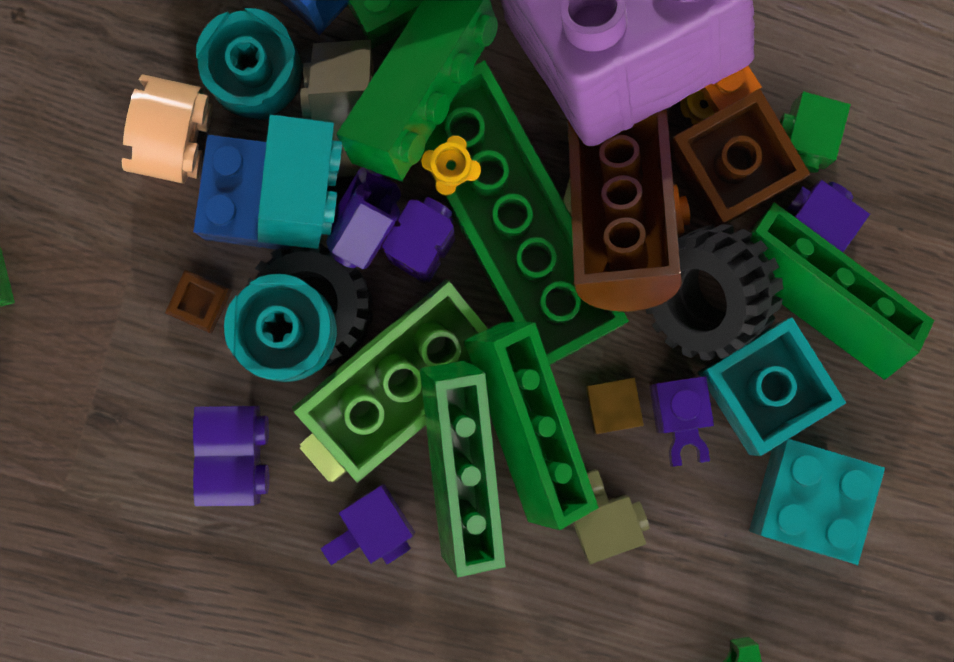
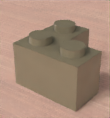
M371 39L313 43L311 62L303 64L305 88H301L300 91L303 118L334 123L332 140L339 141L336 135L375 75ZM342 146L337 177L355 176L362 167L351 163Z

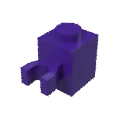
M706 376L649 385L656 432H672L673 441L669 448L670 466H682L680 452L688 444L695 447L699 463L709 462L708 447L700 438L698 428L714 426Z
M385 484L339 512L349 530L320 548L330 565H333L359 547L370 564L382 557L387 565L411 549L407 540L414 536L415 531Z

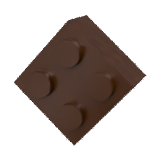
M760 88L679 133L670 142L672 161L708 223L714 224V227L732 222L794 187L810 175Z

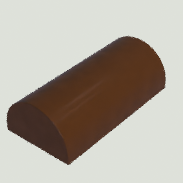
M667 108L635 123L628 130H623L595 146L585 145L568 120L574 285L578 296L594 307L619 312L644 310L668 301L680 289L681 269Z

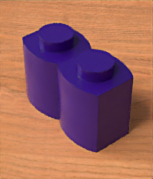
M363 167L358 170L335 209L331 234L326 239L331 256L337 262L349 268L359 267L366 269L369 267L400 216L397 202L401 197V191L395 182Z
M260 406L194 407L193 445L195 458L193 492L195 506H255L260 503L261 494H268L269 468L268 465H261L260 447L261 445L268 444L269 421L268 416H260Z

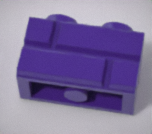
M426 197L423 203L418 200H409L398 218L400 226H393L382 245L391 264L423 283H430L441 265L439 258L446 257L456 240L452 224L454 220L450 217L452 211L429 197Z

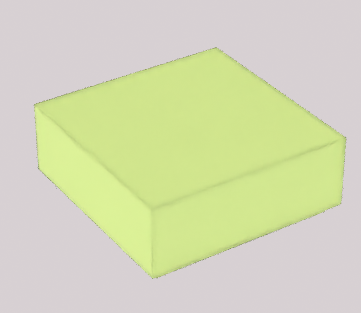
M313 433L299 444L303 453L329 482L337 481L347 472Z

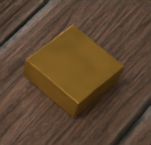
M635 378L586 387L595 435L644 426Z

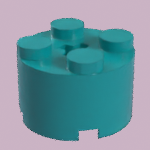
M244 8L245 10L233 13L225 12L216 16L207 24L197 42L196 58L202 82L215 99L231 113L245 118L268 119L270 114L274 115L285 108L298 92L303 72V64L298 50L284 25L268 12L256 8ZM246 60L250 63L258 61L254 68L247 67L244 70L242 67Z
M270 274L258 277L250 282L248 286L234 297L226 311L224 335L231 353L246 370L261 378L280 382H292L304 379L323 368L335 346L337 325L331 306L316 289L294 276ZM282 317L285 318L286 322L293 325L292 333L285 334L283 342H281L280 337L271 334L272 326L280 325Z

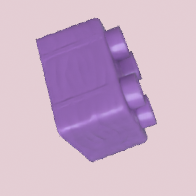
M501 0L504 18L540 76L546 82L574 131L587 146L598 145L621 131L628 130L635 123L671 107L702 88L715 84L721 79L738 72L748 66L755 57L753 0Z

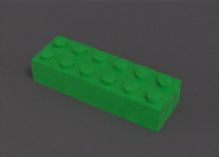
M486 61L480 62L474 66L469 81L460 87L453 98L445 120L441 124H437L425 144L423 154L427 150H435L439 145L446 143L451 136H460L465 139L467 143L466 149L471 159L477 161L481 166L480 176L475 181L467 180L458 185L452 195L442 196L452 211V215L510 321L536 323L549 364L552 365L624 326L629 320L624 312L594 307L578 296L574 285L572 217ZM449 161L446 164L447 169L454 170L456 163ZM429 171L434 182L436 183L434 176L432 175L431 171Z

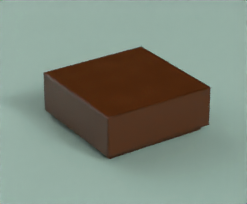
M184 270L165 314L212 334L232 290L188 270Z

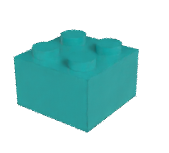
M270 114L258 214V242L318 249L321 234H331L332 223H334L337 192L327 191V185L336 186L342 151V141L332 140L334 123Z
M793 317L779 321L731 355L719 358L698 371L700 377L706 376L709 392L749 455H764L846 404V401Z
M788 439L771 451L749 531L766 538L858 565L885 467Z

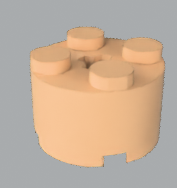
M142 74L138 80L145 90L134 89L125 123L123 145L132 147V160L122 158L123 170L183 184L188 177L197 179L203 158V151L198 150L197 138L199 131L207 132L210 126L213 104L208 103L209 96L204 95L202 87Z

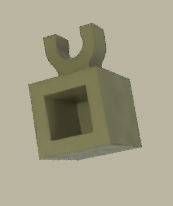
M598 470L587 471L599 508L575 521L573 525L588 563L593 564L645 545L646 541L642 532L649 530L650 527L640 501L632 504L630 497L625 494L608 500Z

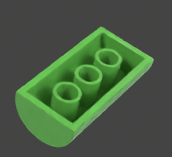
M444 279L292 407L293 412L358 483L426 426L420 368L464 360L470 361L464 340L488 328L447 279Z

